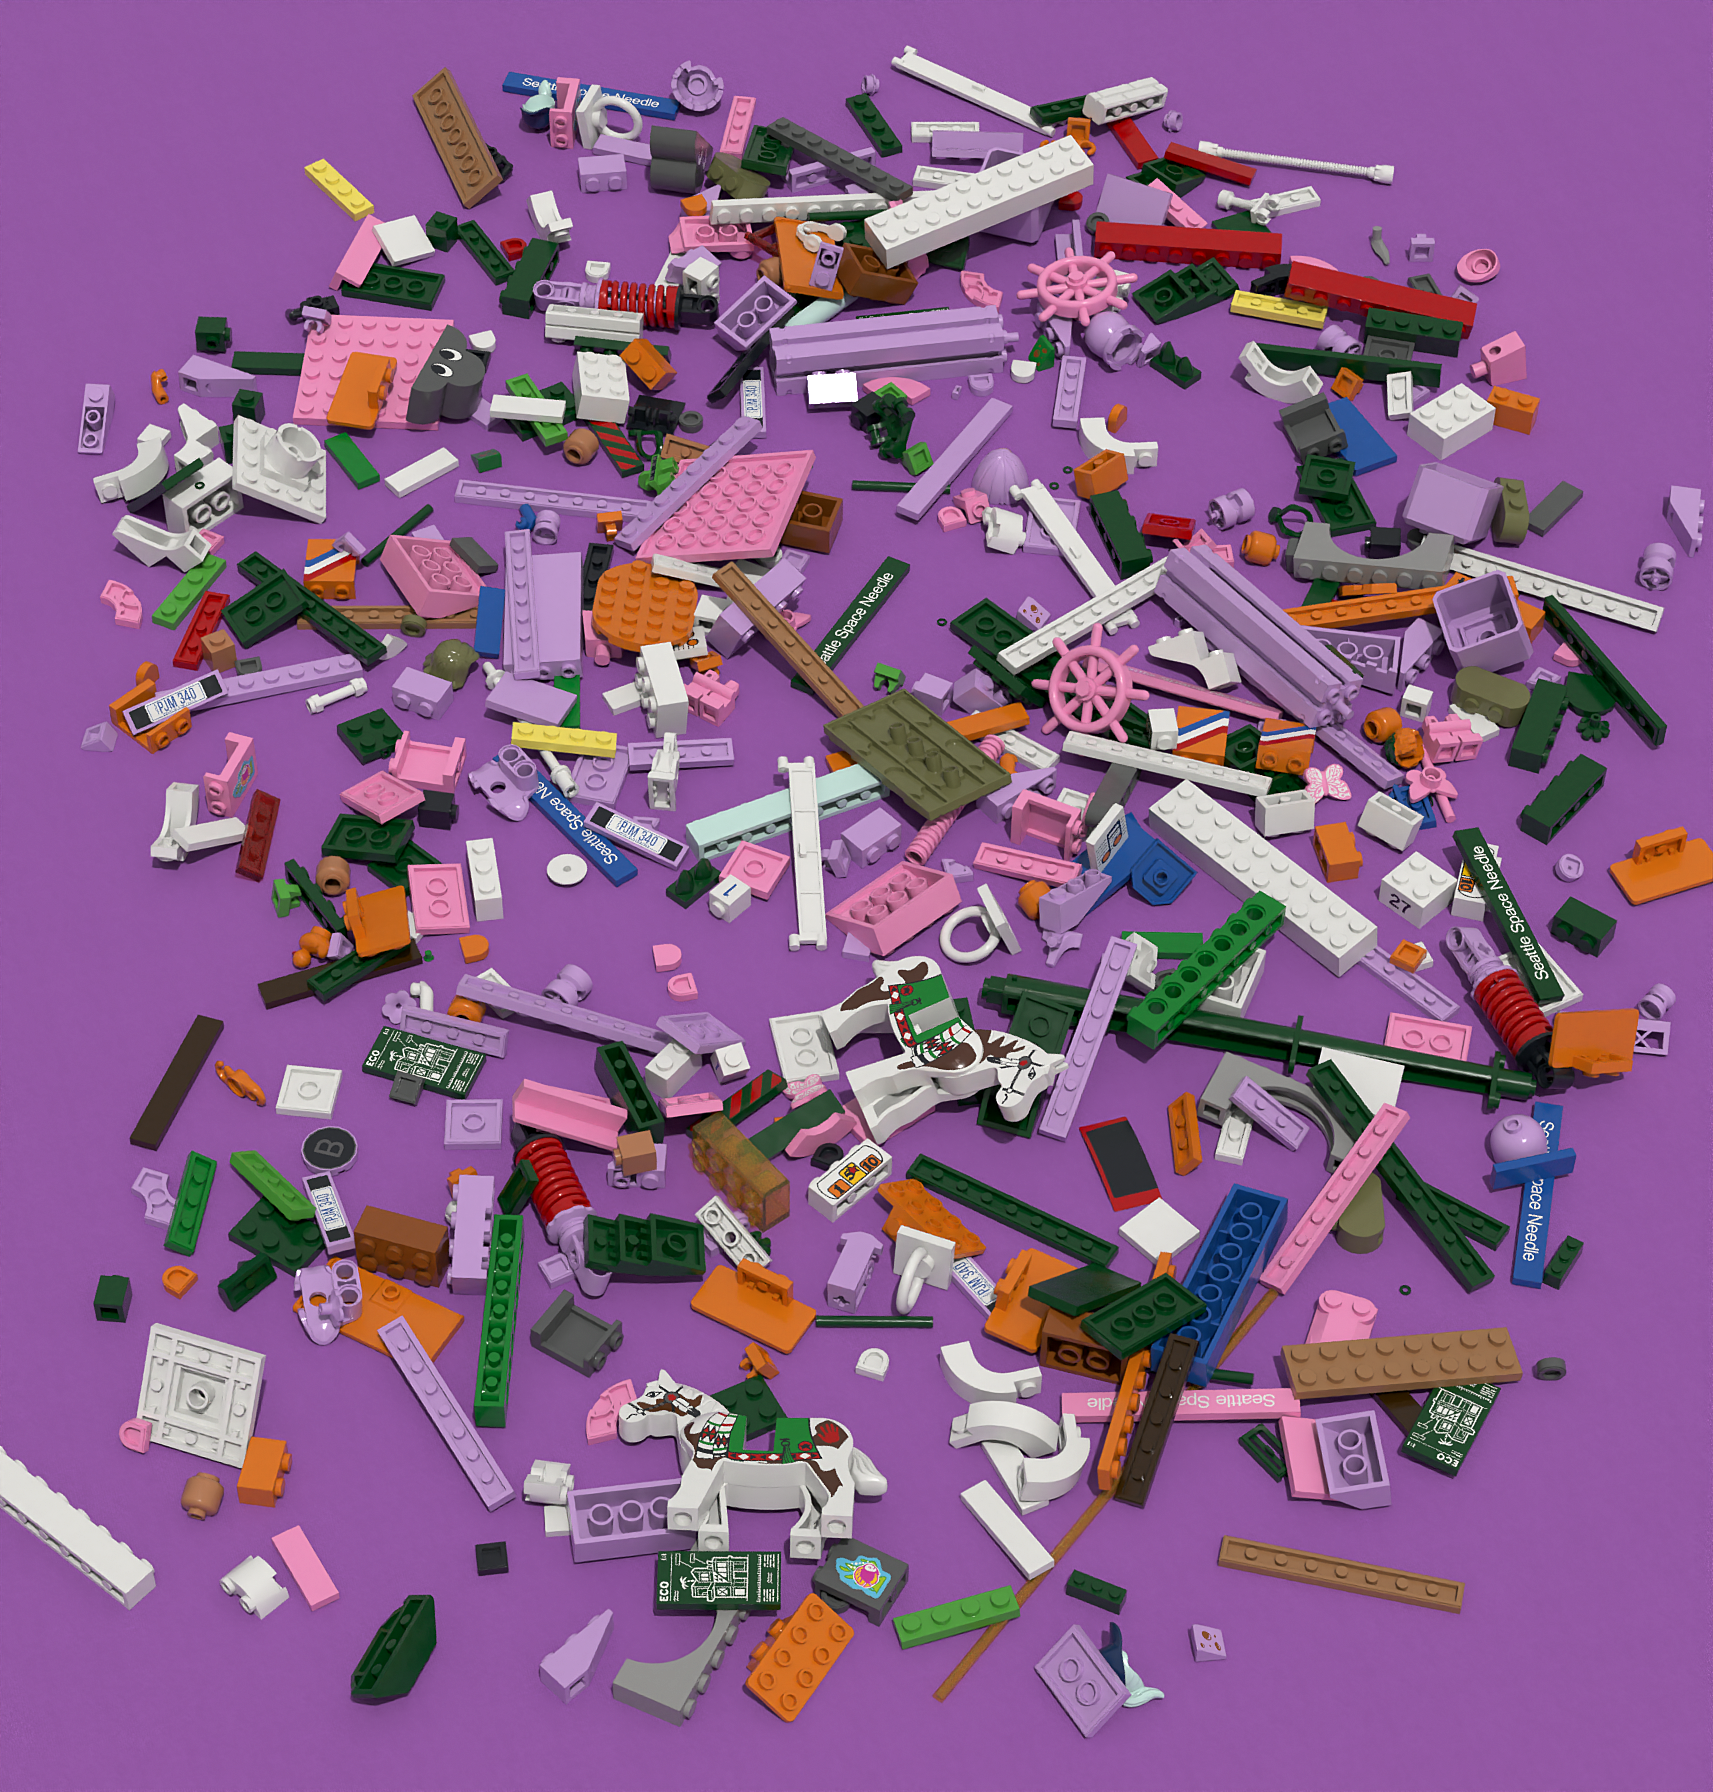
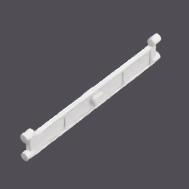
M908 45L905 47V55L901 59L894 57L891 64L898 69L1044 135L1053 137L1056 132L1054 127L1058 123L1061 125L1067 123V120L1040 125L1030 115V106L917 56L918 50Z
M1038 479L1033 480L1031 487L1019 489L1017 485L1010 487L1009 492L1015 500L1023 498L1093 598L1115 586L1045 486ZM1130 608L1103 625L1108 633L1113 635L1117 633V627L1129 624L1134 629L1140 625V622Z
M781 756L777 759L778 772H788L799 928V935H789V949L797 951L800 949V944H816V949L823 951L827 949V933L814 758L807 756L804 758V763H788V758Z

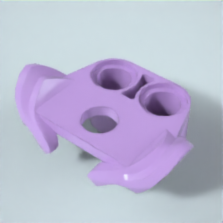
M509 744L499 750V762L491 760L478 770L468 773V777L474 789L480 788L488 797L486 801L490 806L512 820L521 821L526 817L529 809L528 799L539 788V780L535 763L520 747ZM495 785L505 786V790L501 793H493L491 791Z
M342 1259L333 1265L332 1270L328 1265L297 1269L294 1291L301 1290L304 1308L297 1309L298 1315L310 1338L319 1345H327L336 1338L341 1326L357 1320L362 1314V1289L357 1265L353 1261ZM333 1289L338 1290L339 1295L343 1299L342 1309L344 1312V1319L340 1321L339 1327H334L329 1319V1315L319 1314L318 1306H313L310 1303L311 1297L322 1295L326 1298V1303H328V1296L331 1295V1291ZM348 1301L354 1302L353 1304H345Z

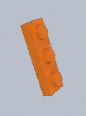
M1188 1092L1183 1093L1168 1105L1175 1172L1183 1176L1203 1162L1195 1095Z

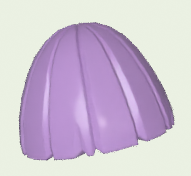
M689 60L681 64L672 76L671 89L675 98L681 105L690 110L704 111L706 108L710 109L722 97L724 89L723 79L721 77L715 78L712 71L705 66L697 65L692 67Z
M1000 448L989 452L978 465L972 479V488L986 493L989 503L995 505L999 503L1001 505L1004 503L1006 505L1017 503V500L1009 492L1011 486L1017 485L1019 489L1029 487L1028 475L1023 463L1017 455L1007 448Z

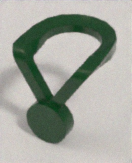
M628 431L629 437H637L636 447L641 457L652 460L653 455H661L663 448V434L661 431ZM655 434L656 451L654 454L648 455L642 449L641 436Z
M1290 504L1282 510L1278 507H1273L1270 510L1269 521L1278 523L1281 532L1288 536L1301 537L1302 531L1295 532L1285 527L1282 516L1289 511L1301 512L1306 516L1307 522H1313V516L1310 511L1296 504Z

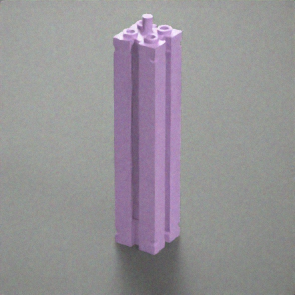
M989 305L985 308L970 307L787 326L783 329L777 327L769 328V365L772 377H774L777 396H783L788 393L792 395L807 393V376L816 371L835 374L838 370H849L850 373H856L857 388L863 387L864 383L886 377H901L915 381L988 374L989 372L1001 373L1003 372V362H1007V352L1004 344L1019 341L1018 332L1007 333L1006 330L1002 329L1003 317L1002 314H998L996 305Z
M1207 545L1192 546L1190 552L1186 548L1171 549L1164 564L1167 572L1164 575H1160L1154 593L1159 597H1163L1169 606L1199 632H1203L1204 636L1217 648L1223 649V652L1234 653L1236 664L1296 717L1303 719V723L1309 728L1324 726L1328 723L1346 722V720L1354 716V711L1351 710L1353 704L1349 701L1354 700L1358 696L1359 689L1364 680L1362 677L1354 674L1348 665L1218 554H1214Z

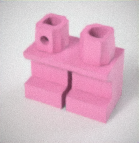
M708 670L703 675L696 672L692 682L689 685L684 684L689 700L688 712L697 717L700 715L701 719L717 727L735 709V699L739 695V684L733 680L727 681L723 685L720 683V676L716 672Z
M1449 714L1443 722H1438L1435 716H1426L1421 726L1424 732L1422 738L1423 746L1432 763L1450 762L1454 759L1455 761L1476 759L1483 739L1479 733H1472L1470 719L1461 720L1457 714Z

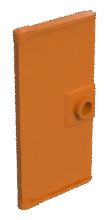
M775 217L774 226L784 290L791 293L836 300L843 299L842 282L837 275L832 291L809 285L818 251L811 252L807 250L803 241L796 236L798 225L807 221ZM825 232L805 233L807 235L815 234L821 238L822 242L835 245V241L829 238Z
M334 1255L326 1265L330 1266L332 1270L333 1265L342 1259ZM357 1266L362 1289V1314L357 1320L341 1326L339 1333L393 1358L377 1330L403 1315L434 1364L435 1360L462 1326L464 1316L417 1295L395 1282L383 1279ZM302 1295L293 1306V1311L298 1313L297 1309L304 1308ZM314 1295L310 1299V1303L318 1307L320 1303H326L327 1301L322 1295ZM351 1301L345 1302V1304H353V1303H354V1302H351Z

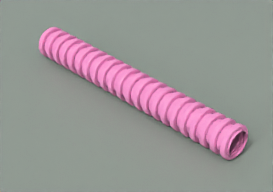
M989 734L985 736L978 748L996 762L1004 751L1005 744L998 736ZM961 805L959 808L942 816L939 815L940 817L932 821L927 820L906 849V858L913 864L924 865L965 805Z

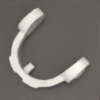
M813 221L799 224L796 236L803 241L805 248L811 252L819 250L822 240L819 236L815 234L807 235L805 234L806 232H825L829 238L835 241L845 239L847 234L845 227L841 224L825 225Z

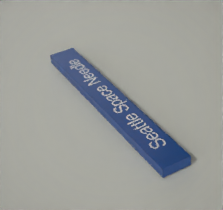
M508 72L502 85L504 92L535 96L539 95L538 89L541 83L547 80L550 85L552 98L557 101L556 79ZM580 84L581 101L591 85ZM601 87L602 97L616 96L623 98L635 106L640 115L675 120L681 107L680 102L675 99ZM605 106V109L626 112L618 106Z
M498 755L492 758L495 762H499ZM537 770L539 788L528 800L616 887L636 877L638 869L605 836L584 827L586 817Z
M1535 1101L1533 1119L1544 1130L1547 1139V1153L1558 1151L1563 1106ZM1555 1177L1524 1183L1512 1284L1541 1289Z

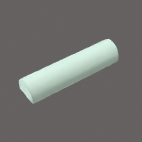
M842 284L843 299L836 300L820 297L790 318L783 328L787 326L825 323L857 300L858 296H850Z

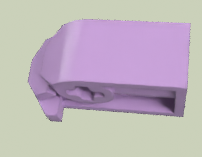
M861 1231L842 1234L841 1244L845 1246L827 1282L828 1306L853 1314L856 1313L874 1271V1260L872 1258L876 1259L877 1254L882 1255L883 1244L873 1235Z

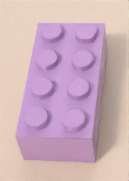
M682 1478L567 1491V1514L574 1563L658 1553V1551L691 1549L696 1541V1531L671 1530L667 1527L668 1500L678 1492Z

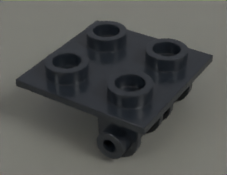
M639 395L633 407L629 406L628 416L630 418L626 428L644 431L658 430L663 435H673L679 422V416L682 414L686 403Z

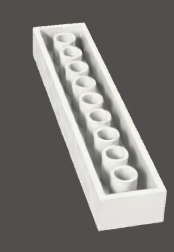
M1069 135L864 219L865 239L886 269H889L1093 185L1094 164L1075 139Z
M1185 779L1149 808L1150 829L1240 900L1245 902L1247 898H1252L1259 891H1262L1286 906L1284 925L1278 930L1338 977L1342 976L1359 962L1363 956L1365 957L1367 953L1377 947L1376 925L1188 779Z

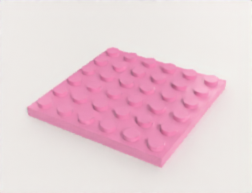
M331 315V324H323L324 331L322 334L316 331L317 324L311 326V330L308 333L294 408V424L341 426L329 424L326 417L350 354L352 352H361L397 359L394 379L390 383L387 398L382 404L374 428L438 431L440 418L430 424L422 425L406 421L412 385L447 324L454 327V320Z
M803 450L733 456L642 543L636 560L651 564L653 554L673 557L685 562L774 557L816 459L814 451ZM696 459L680 460L678 464L679 471L677 474H674L675 478H678Z

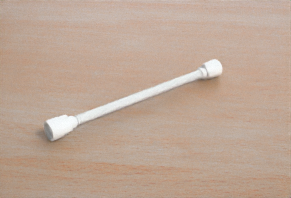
M1200 141L1198 149L1221 158L1225 156V158L1231 157V159H1245L1246 161L1248 159V161L1254 160V162H1268L1269 164L1271 162V164L1277 163V165L1283 164L1292 167L1300 166V168L1309 167V169H1323V171L1329 170V172L1332 170V172L1352 173V175L1361 174V176H1368V178H1374V181L1385 184H1392L1394 166L1390 165L1361 168V166L1355 167V165H1338V163L1332 164V162L1323 163V161L1300 160V158L1294 157L1286 158L1285 156H1271V154H1254V152L1248 153V151L1245 153V151L1225 150L1223 147H1218V144L1207 141Z

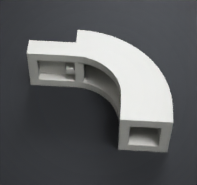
M548 191L529 196L526 202L540 239L556 243L570 241L569 230L573 227L571 218L562 219L560 217L553 192Z
M1254 341L1247 343L1239 356L1242 365L1248 370V374L1245 377L1247 383L1257 392L1270 399L1284 403H1298L1317 395L1323 385V382L1311 366L1296 371H1286L1274 366Z
M1104 417L1080 418L1079 440L1081 448L1088 459L1108 449L1124 453L1127 474H1134V467L1157 466V442H1122L1113 438L1107 432Z
M160 437L138 443V456L129 466L93 478L101 503L124 496L126 501L139 497L154 488L165 477L169 462Z
M173 782L166 789L164 824L160 836L151 845V856L157 857L162 861L185 860L188 852L171 836L174 829L196 825L199 785Z
M969 1341L940 1347V1366L947 1383L954 1392L970 1403L982 1401L1016 1403V1398H1027L1041 1393L1042 1374L1039 1366L1010 1373H996L985 1369L977 1362Z
M982 1401L970 1404L967 1414L953 1418L949 1443L957 1449L983 1440H1002L1018 1446L1031 1458H1036L1056 1451L1059 1426L1045 1414L1022 1404L1007 1401Z
M1062 1414L1058 1425L1059 1454L1057 1456L1047 1459L1023 1458L1017 1474L1020 1501L1054 1499L1070 1491L1078 1482L1090 1451V1438H1081V1429L1079 1426H1076L1075 1414Z

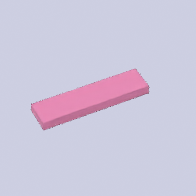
M733 97L720 152L733 155L742 160L756 107V98Z
M982 842L973 862L975 869L1028 881H1044L1047 885L1059 887L1067 883L1068 880L1078 877L1083 870L1082 864L984 842Z

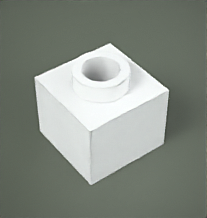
M1409 684L1402 698L1400 716L1423 723L1424 718L1428 716L1431 709L1433 691Z

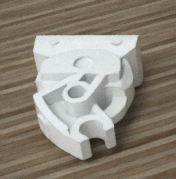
M665 732L663 750L658 749L655 757H653L652 769L647 777L650 809L676 811L675 792L677 790L680 765L677 733Z

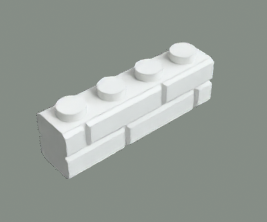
M1153 77L1129 84L1091 92L1086 95L1082 111L1084 115L1092 118V121L1098 125L1163 108L1168 88L1159 84Z
M549 304L545 318V337L552 338L554 342L575 340V336L632 342L635 338L643 339L644 314Z

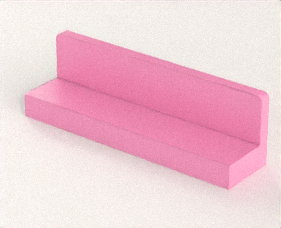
M370 214L367 215L329 285L330 288L337 291L343 280L360 288L382 248L372 232L373 226L385 222Z
M524 1079L512 1096V1119L514 1122L610 1151L617 1149L616 1137H618V1131L627 1119V1109L528 1079Z

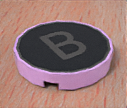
M335 1126L318 1128L308 1134L303 1141L301 1149L303 1162L311 1172L319 1174L330 1171L331 1176L339 1175L338 1172L343 1170L346 1172L351 1169L357 1161L359 1152L356 1138L348 1130Z

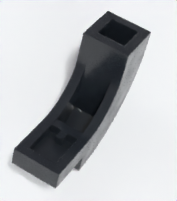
M1277 264L1266 267L1264 276L1251 281L1250 293L1272 297L1285 294L1292 264Z

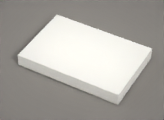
M1539 944L1565 994L1562 1001L1538 1005L1544 1016L1547 1017L1582 1001L1583 993ZM1511 951L1499 956L1498 958L1501 959L1504 965H1509L1516 969L1520 980L1524 983V987L1528 989L1529 994L1534 998Z
M821 1011L769 1019L781 1075L786 1079L787 1084L795 1081L804 1082L811 1074L819 1075L822 1082L839 1080V1070L830 1035Z
M1322 1047L1318 1064L1331 1059L1373 1114L1376 1115L1384 1103L1396 1106L1405 1066Z

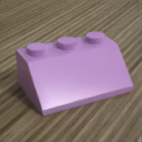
M764 275L721 315L714 324L720 338L736 351L748 350L769 328L797 304V300Z
M1375 1410L1315 1419L1330 1498L1359 1509L1392 1505L1390 1483Z

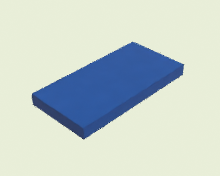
M1347 397L1328 403L1340 429H1343L1348 444L1347 448L1335 452V454L1339 458H1343V460L1356 462L1354 476L1397 462V454Z
M1127 816L1125 820L1128 838L1101 872L1112 876V882L1085 916L1131 879V867L1155 840ZM1087 849L1071 861L1082 864L1083 870L1081 874L1091 869Z

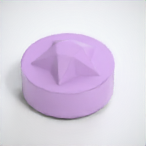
M1566 854L1557 861L1555 870L1562 880L1573 882L1583 874L1584 866L1577 856Z

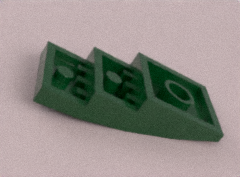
M1162 157L1144 163L1141 172L1126 176V179L1148 186L1158 178L1181 198L1205 180L1206 175L1195 168Z
M1213 257L1197 268L1192 263L1177 273L1170 269L1133 292L1132 296L1154 322L1159 324L1179 319L1216 304L1234 294L1236 290H1239V286Z
M1251 724L1227 735L1224 767L1271 777L1272 783L1267 795L1304 790L1308 785L1296 774L1256 768L1262 732ZM1247 794L1256 803V797L1258 796Z
M650 1213L646 1219L618 1214L615 1220L587 1214L583 1221L585 1268L647 1276L704 1275L706 1272L704 1225L653 1213Z

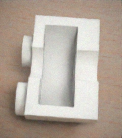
M986 507L982 511L983 523L988 525V530L985 534L987 546L1014 555L1018 546H1022L1026 539V533L1022 531L1023 516L998 507Z
M1133 932L1126 938V941L1137 944V950L1125 981L1143 993L1148 994L1155 988L1156 975L1152 971L1157 965L1158 947Z
M535 1460L531 1467V1474H528L524 1481V1494H527L525 1501L567 1505V1491H573L575 1476L570 1475L571 1464Z
M250 1555L219 1580L221 1587L227 1594L240 1595L239 1602L248 1613H255L261 1620L289 1598L286 1587L282 1588L274 1580L273 1576L277 1574L275 1570L259 1556L253 1559Z

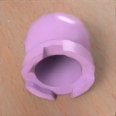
M1111 311L1097 313L1090 320V324L1086 326L1085 342L1095 355L1103 358L1104 362L1113 370H1122L1121 366L1126 363L1133 364L1140 355L1143 347L1141 341L1145 335L1135 325H1130L1122 315Z

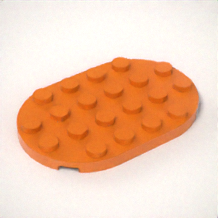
M636 560L629 564L615 566L606 570L598 580L592 610V626L598 635L604 634L608 638L609 643L630 651L640 652V646L671 642L672 646L676 644L682 646L692 636L698 592L692 581L652 572L651 564L644 561Z

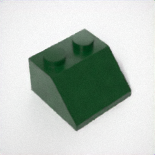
M998 1084L985 1088L977 1124L1031 1138L1043 1109L1048 1087L1035 1097L1028 1115L1017 1122L1005 1120L996 1101V1095L1001 1085Z

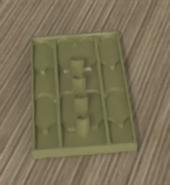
M904 688L823 725L824 733L829 736L830 741L849 753L851 759L881 779L883 785L902 797L904 803L930 821L940 817L939 815L942 816L959 808L961 805L963 806L981 796L987 795L1001 788V786L1012 783L1011 774Z

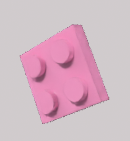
M742 840L719 875V883L731 874L751 887L752 895L768 900L789 867L790 856Z

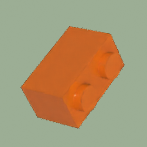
M635 338L619 355L650 390H663L677 374L676 370L647 339Z
M1494 386L1487 399V402L1496 408L1493 425L1530 435L1537 420L1540 398Z
M1105 449L1073 470L1078 496L1089 500L1091 495L1115 490L1128 480L1124 453Z
M1346 822L1315 826L1313 847L1326 882L1358 878L1359 867L1363 866L1362 854L1356 850L1354 833L1349 832Z
M251 1436L237 1483L239 1503L275 1508L278 1496L282 1497L284 1494L285 1471L289 1472L292 1465V1454L288 1453L286 1441Z

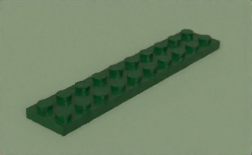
M984 598L950 622V629L995 659H997L999 652L1034 633L988 598ZM1055 651L1016 675L1029 686H1031L1034 679L1050 680L1054 667L1062 657ZM1081 667L1084 673L1087 675V670ZM1070 671L1066 682L1077 683V679ZM1034 689L1049 701L1048 690ZM1064 692L1066 704L1076 696L1075 693ZM1104 700L1109 709L1113 705L1114 700ZM1130 702L1124 717L1146 724L1147 714ZM1083 704L1072 713L1080 721ZM1094 704L1091 722L1102 718ZM1110 730L1094 734L1099 738L1116 741L1109 738Z

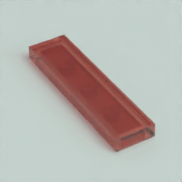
M256 789L252 796L235 870L236 873L256 882H260L264 875L281 800L259 789Z

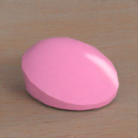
M1489 249L1471 251L1464 255L1457 264L1459 276L1468 282L1474 283L1491 279L1500 270V262L1496 254Z

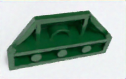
M408 1595L403 1601L404 1605L395 1610L380 1626L351 1675V1695L354 1698H380L408 1693L414 1686L416 1678L429 1660L430 1654L437 1644L434 1598L431 1595Z

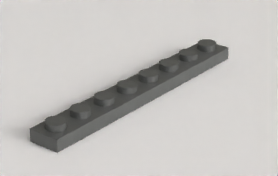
M784 117L777 119L767 126L768 135L890 201L905 200L913 195V186Z

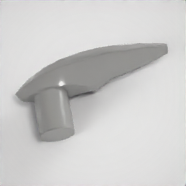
M1374 226L1371 238L1372 248L1383 259L1384 263L1388 265L1390 257L1389 251L1381 238L1382 227Z

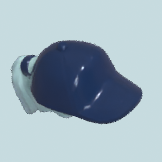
M544 80L539 86V95L529 98L522 105L523 108L520 107L524 122L529 127L539 130L550 125L549 111L551 108H555V101L552 98L550 85L547 80Z
M1110 1622L1109 1642L1099 1649V1652L1132 1694L1123 1706L1129 1708L1137 1707L1152 1699L1164 1698V1693L1159 1689L1145 1687L1139 1675L1129 1666L1128 1655L1122 1650L1121 1631L1116 1623Z

